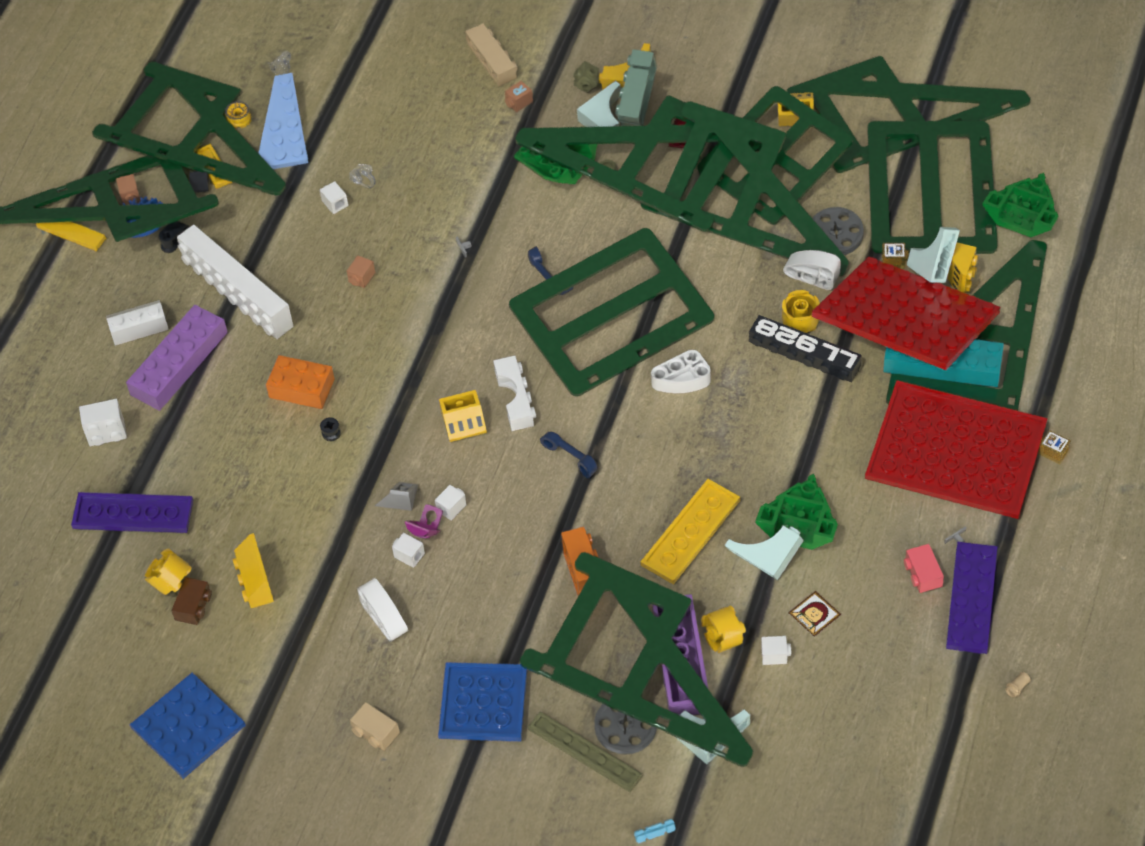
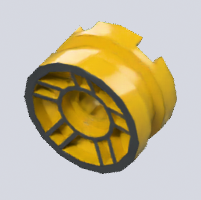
M236 101L226 107L225 114L227 120L235 129L237 127L244 128L250 124V109L245 102Z

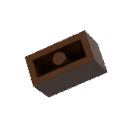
M185 577L171 610L175 621L198 625L199 620L204 616L205 605L212 596L208 582Z

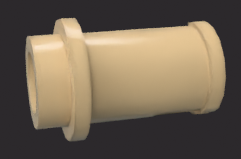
M1020 672L1012 683L1010 682L1006 685V693L1013 698L1019 696L1021 690L1031 681L1029 675L1025 672Z

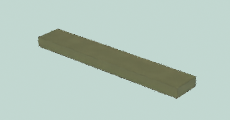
M539 712L528 726L529 731L628 792H631L642 778V773L542 712Z

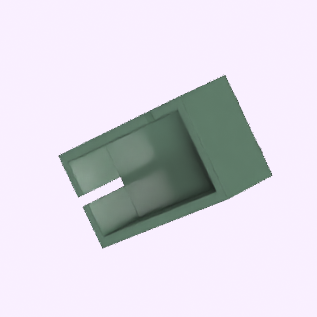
M633 49L632 55H629L627 60L628 71H625L623 77L625 82L624 88L620 90L621 102L616 107V115H618V121H620L621 126L644 125L657 69L653 52Z

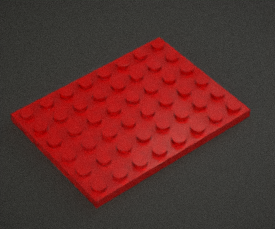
M868 256L812 310V317L947 370L1000 313L1001 307L941 283L929 282L922 276Z
M897 380L865 473V479L1018 519L1048 418Z

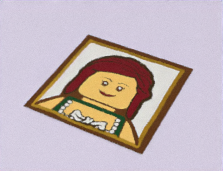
M816 591L788 612L814 637L842 615Z

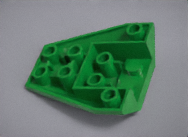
M536 143V145L534 146L536 148L544 150V146ZM598 144L566 146L568 149L595 161ZM521 147L514 155L517 161L548 181L575 184L583 175L524 147ZM585 166L583 170L587 171L589 167Z

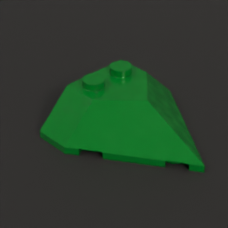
M1044 172L1038 174L1037 178H1027L1007 185L1005 189L998 192L993 190L989 192L983 202V207L996 225L1028 237H1034L1051 231L1059 217L1058 213L1055 212L1054 201L1049 186L1046 184Z
M814 473L808 476V480L803 483L799 482L776 496L775 500L771 503H765L760 506L755 523L770 538L777 534L783 526L788 529L790 527L795 528L800 532L799 536L804 540L800 547L811 550L832 542L838 527L836 519L831 514L829 504L821 488L817 485Z

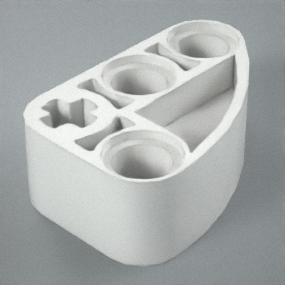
M815 250L799 251L791 254L783 271L791 278L831 290L840 275L841 261L837 256L827 252Z
M696 350L686 351L654 367L651 371L652 387L655 390L667 393L693 392L707 387L711 382L710 367Z
M376 578L357 588L363 608L390 642L408 631L396 606Z

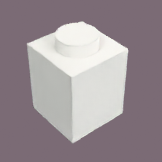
M335 181L320 189L322 202L333 214L348 206L346 194Z
M449 485L435 499V505L443 510V516L452 520L466 506L465 494L461 489Z
M405 533L400 538H397L392 545L394 558L413 568L425 554L423 543Z
M786 636L761 637L762 664H787V656H791V644H787Z

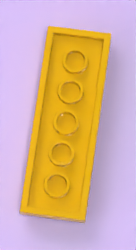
M707 479L641 560V566L674 585L738 505L740 496Z

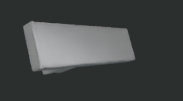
M457 236L456 242L464 257H467L465 249L470 248L471 243L470 241L461 243Z
M966 527L946 538L944 543L946 544L952 539H955L956 542H964L960 534L966 531Z

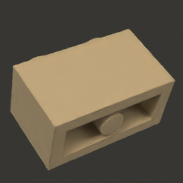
M366 702L350 719L352 732L356 736L364 737L374 748L379 747L383 751L400 733L398 723Z

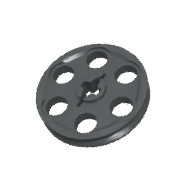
M830 207L821 210L812 218L843 255L856 250L863 240V223L859 216L849 209ZM845 215L848 216V220L842 221L839 217ZM822 217H829L830 221L822 222L820 219ZM835 224H836V230L838 231V233H837V239H836V233H834ZM853 227L859 229L857 233H852L849 230ZM849 241L851 245L845 247L842 245V242Z
M602 704L596 713L594 725L596 736L606 749L618 754H633L645 749L652 742L656 734V727L643 729L640 726L643 722L627 715L628 725L626 727V734H624L623 724L626 714L614 712L610 707ZM609 720L611 724L608 727L604 728L599 725L600 721ZM612 736H617L620 741L617 744H611L608 739ZM632 737H638L641 742L638 745H632L629 740Z

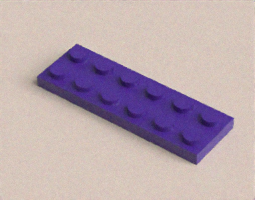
M78 492L71 526L73 529L188 533L194 500L192 496Z
M957 542L946 649L987 654L997 546Z

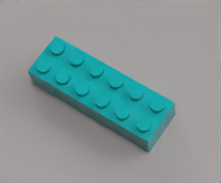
M974 340L947 370L886 347L883 372L998 387L1004 343Z

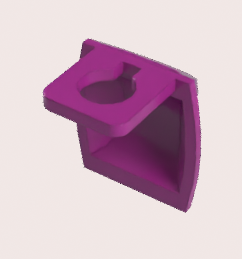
M426 504L420 522L407 520L405 525L414 536L430 538V536L440 532L438 526L443 510ZM433 510L437 517L430 525L427 524V513Z

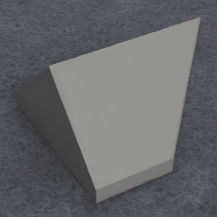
M398 482L390 489V493L375 506L412 511L418 484Z

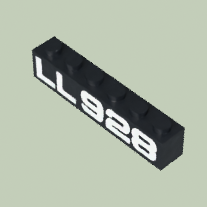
M758 315L749 330V342L753 345L768 349L772 353L783 355L790 360H796L808 367L821 370L823 373L834 375L841 380L852 383L861 367V354L761 315Z

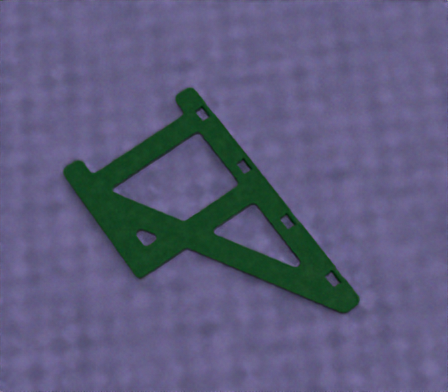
M882 56L862 61L787 89V92L790 94L813 93L816 111L852 137V145L832 165L837 173L849 171L865 163L868 164V146L862 147L829 95L888 98L903 121H925L912 100L979 104V106L937 121H987L1004 115L1006 112L1026 107L1030 104L1031 100L1024 90L901 83ZM874 76L876 81H865L862 79ZM1010 104V107L1002 108L1003 105ZM917 137L887 138V156L918 146L919 139ZM906 140H912V142L908 144H903V142ZM859 157L862 158L861 161L855 163L853 162L854 159H857Z
M150 62L144 68V74L153 77L154 80L115 126L98 124L92 131L94 138L106 142L109 141L196 171L206 172L215 177L249 188L259 189L274 196L281 195L286 188L285 181L224 117L226 107L230 103L235 102L240 96V88L157 62ZM168 88H174L200 116L199 120L178 146H172L132 133ZM210 95L216 98L213 101H209L205 96ZM213 132L246 167H237L195 152L207 136ZM113 136H117V137H120V139L117 140V139H114V138H112V137H113ZM159 152H167V155L161 154ZM207 167H213L215 170L208 169ZM256 182L263 183V186L258 185V184H255V183H256Z
M670 95L665 97L646 126L522 128L516 136V143L537 152L549 160L579 174L588 176L600 184L677 220H681L703 232L709 231L713 225L714 218L701 209L734 157L715 134H710L707 142H718L719 146L684 201H679L637 181L636 177L657 144L686 143L695 122L682 117L681 111L685 102ZM678 118L686 122V124L672 125L671 122L673 119ZM751 141L749 146L757 152L761 144ZM536 143L544 146V150H541L534 146L536 145ZM583 144L635 145L618 171L566 147L567 145ZM585 166L593 169V172L590 173L583 169ZM636 189L642 192V196L632 193L633 190ZM685 212L691 215V220L683 217L682 214Z
M692 101L686 102L681 111L682 117L695 122L664 193L681 201L710 134H715L749 173V177L730 218H724L702 210L713 216V223L722 225L721 231L710 228L707 232L771 252L786 259H789L791 254L799 251L815 250L827 252L840 259L839 276H844L849 267L848 259L772 172L786 139V133ZM751 141L762 144L759 152H755L749 146ZM762 194L769 196L805 238L806 241L804 243H798L749 226L750 219ZM641 203L643 210L687 224ZM685 212L682 214L683 217L691 220V215ZM765 240L774 243L773 248L764 246Z
M160 151V152H159V153L164 154V155L167 154V152H163V151ZM146 155L66 183V185L58 188H52L15 201L12 204L1 206L0 224L105 220L114 240L119 242L217 207L219 200L215 194L198 198L181 165ZM155 166H161L178 200L177 203L119 205L109 183L116 181V178L136 174ZM87 190L93 191L98 202L97 206L39 208ZM131 219H139L130 223L127 222Z
M1029 241L972 295L992 303L1014 281H1021L1014 326L1006 327L989 324L975 339L1004 343L1010 347L1003 387L1001 389L891 373L886 403L889 405L896 381L898 380L1018 411L1047 244L1043 241ZM1033 260H1040L1039 267L1033 266ZM1025 304L1032 305L1031 312L1024 310ZM1017 350L1024 351L1023 358L1016 357ZM1008 398H1015L1014 405L1007 404Z
M580 553L575 561V569L589 576L587 582L548 651L541 653L528 648L520 658V665L531 672L549 678L555 683L645 724L663 730L667 734L711 754L718 755L735 765L746 767L753 756L752 747L672 640L691 605V599L589 553ZM606 591H610L647 641L622 687L611 685L566 664L570 653ZM653 604L662 608L661 616L655 617L648 606ZM544 665L553 668V674L543 671ZM658 665H665L703 717L705 724L695 723L641 697ZM601 691L612 695L610 701L599 696ZM659 717L670 721L668 727L657 722ZM717 744L727 747V753L715 749Z

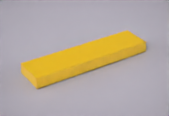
M74 222L36 223L38 229L96 252L106 240L104 234Z

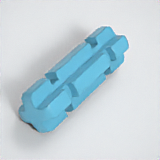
M668 819L663 824L660 822L645 827V830L639 829L635 831L634 837L637 843L646 841V838L650 840L664 835L666 831L667 833L675 831V824L672 819Z

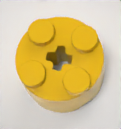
M806 290L790 292L788 297L782 302L783 324L805 333L816 330L819 320L812 317V310L820 304L819 299L815 295L809 294V291Z
M169 548L160 553L163 556L159 560L155 558L145 572L147 578L144 579L163 595H167L171 591H178L182 585L181 580L192 569L185 560Z
M731 605L703 615L701 619L702 627L705 626L707 630L704 633L705 639L714 652L718 651V653L742 644L743 633L746 632L745 626L741 621H738L735 610Z

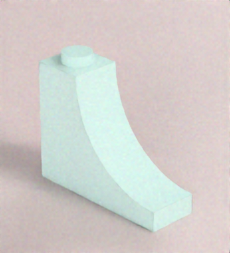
M616 81L580 106L577 109L578 121L585 127L619 126V122L611 113V108L620 97V84Z
M940 227L936 239L928 248H911L907 266L929 282L945 283L960 230L952 227Z
M783 526L777 534L764 542L740 544L729 539L725 547L778 580L804 540L799 536L800 532L793 527L788 529Z
M745 710L730 718L740 733L750 725V714ZM687 711L680 714V716L695 723L705 724L704 719L697 718ZM678 739L706 764L716 756L713 753L711 754ZM717 744L715 749L722 751L725 746Z

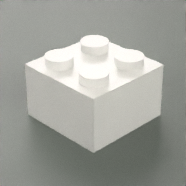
M117 399L79 407L81 424L89 446H98L103 443L127 439L125 421Z

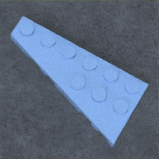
M292 73L277 75L274 78L258 154L272 169L308 163Z

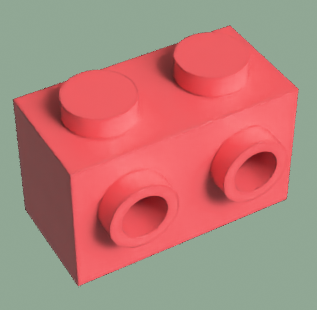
M926 544L906 550V558L903 560L906 570H910L912 584L914 587L917 586L919 593L943 587L944 576L930 545Z

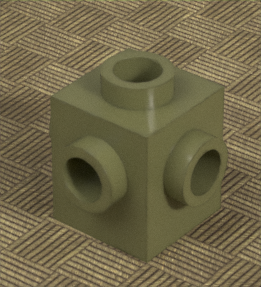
M584 61L574 72V86L587 93L596 88L599 83V68Z

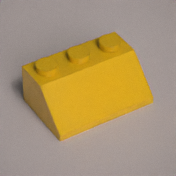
M252 533L234 550L236 558L232 560L235 570L239 569L241 573L237 577L240 586L244 585L245 590L242 591L244 601H249L250 607L255 608L274 602L255 535Z

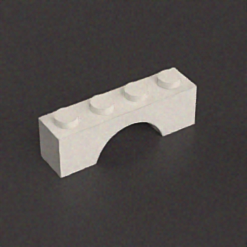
M516 356L493 360L498 385L507 387L516 393L513 401L506 405L511 431L534 426L533 418H536L534 407H530L529 404L532 403L530 392L525 391L527 382L525 377H521V373H523L521 362L517 363Z

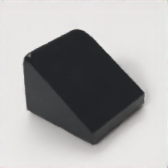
M200 171L190 172L189 179L194 192H209L208 174Z

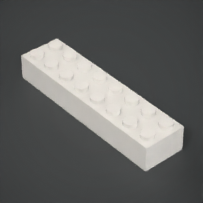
M192 225L177 236L178 248L182 253V261L186 265L193 267L196 274H201L209 285H214L221 295L224 294L231 304H236L244 315H249L256 325L263 327L266 334L278 339L294 327L289 305L195 225Z

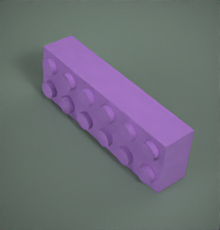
M194 304L127 380L126 384L130 395L160 411L228 333L224 319Z
M692 594L684 595L691 599V605L672 640L708 688ZM652 604L653 615L655 617L661 616L663 609ZM661 664L668 710L679 715L684 711L691 715L700 714L665 665Z

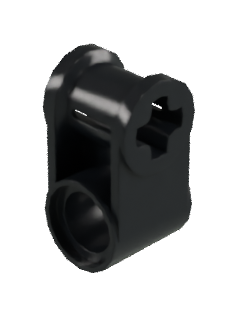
M180 221L167 224L158 235L159 240L162 242L161 250L164 253L174 252L179 245L177 236L190 228V226Z

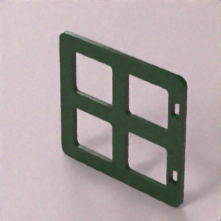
M774 86L743 118L757 122L774 103H779L799 117L786 132V139L774 164L780 166L799 180L789 191L799 201L847 151L853 141L848 133L781 87ZM813 127L834 141L835 144L811 169H806L786 155V152L809 128ZM719 143L698 164L697 169L700 174L718 148ZM723 173L721 176L723 179L721 182L718 181L716 186L738 201L749 173L739 182H735ZM760 199L758 203L764 208L762 211L757 208L754 210L756 215L771 225L777 224L785 216L777 206L770 207Z

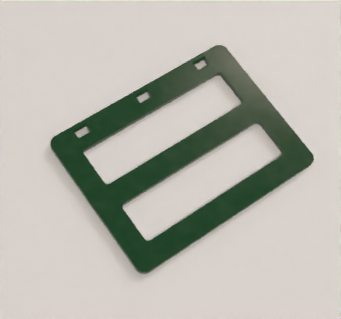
M871 121L867 126L871 248L873 252L885 254V244H904V254H910L911 248L926 249L934 242L940 227H942L937 138L967 137L969 138L975 236L958 237L957 243L976 247V254L995 253L998 247L996 223L983 207L985 198L989 192L994 190L989 124L985 121ZM887 137H917L919 139L923 236L890 235ZM986 139V146L980 145V140ZM982 183H988L989 190L983 189ZM985 228H992V235L986 234ZM896 245L901 247L899 251L896 249V254H903L902 245Z
M642 228L513 297L509 301V308L570 394L576 397L583 395L714 321L713 311L649 228ZM640 250L646 252L660 271L659 274L554 331H549L533 310L534 307ZM669 289H673L689 311L581 371L576 370L562 350V347ZM694 322L696 326L687 330L686 325ZM645 348L647 353L639 357L637 352ZM596 375L598 380L590 384L588 379Z

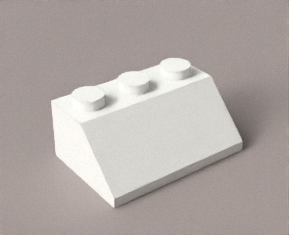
M160 300L106 316L115 346L169 330Z

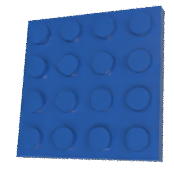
M446 662L438 732L439 739L521 741L527 669L523 668L520 664Z
M190 673L129 724L131 729L182 779L187 777L246 726L245 722L193 673Z

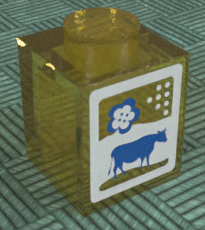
M883 243L882 262L905 269V261H908L909 250H905V243Z
M1049 431L1046 437L1042 436L1039 455L1060 464L1069 451L1071 440Z

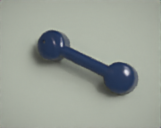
M537 246L528 251L530 264L546 280L551 278L552 275L542 265V257ZM574 287L560 293L559 295H564L568 293L569 291L573 290Z
M550 431L540 438V443L548 450L555 451L558 447H561L580 461L577 465L584 477L590 478L597 471V463L592 456L585 455L568 444L557 433Z

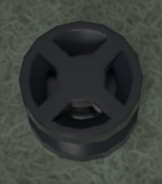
M333 417L322 420L320 423L322 437L326 441L332 442L337 440L341 435L338 421Z

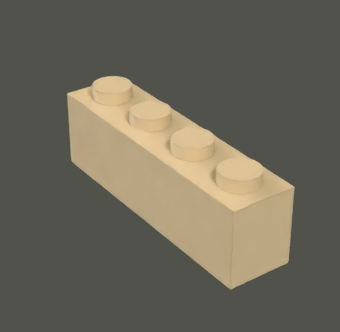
M480 24L465 31L466 43L498 87L517 79L516 71L518 68L516 63L509 59L507 51L501 48L499 40H495L490 29H487L484 24Z

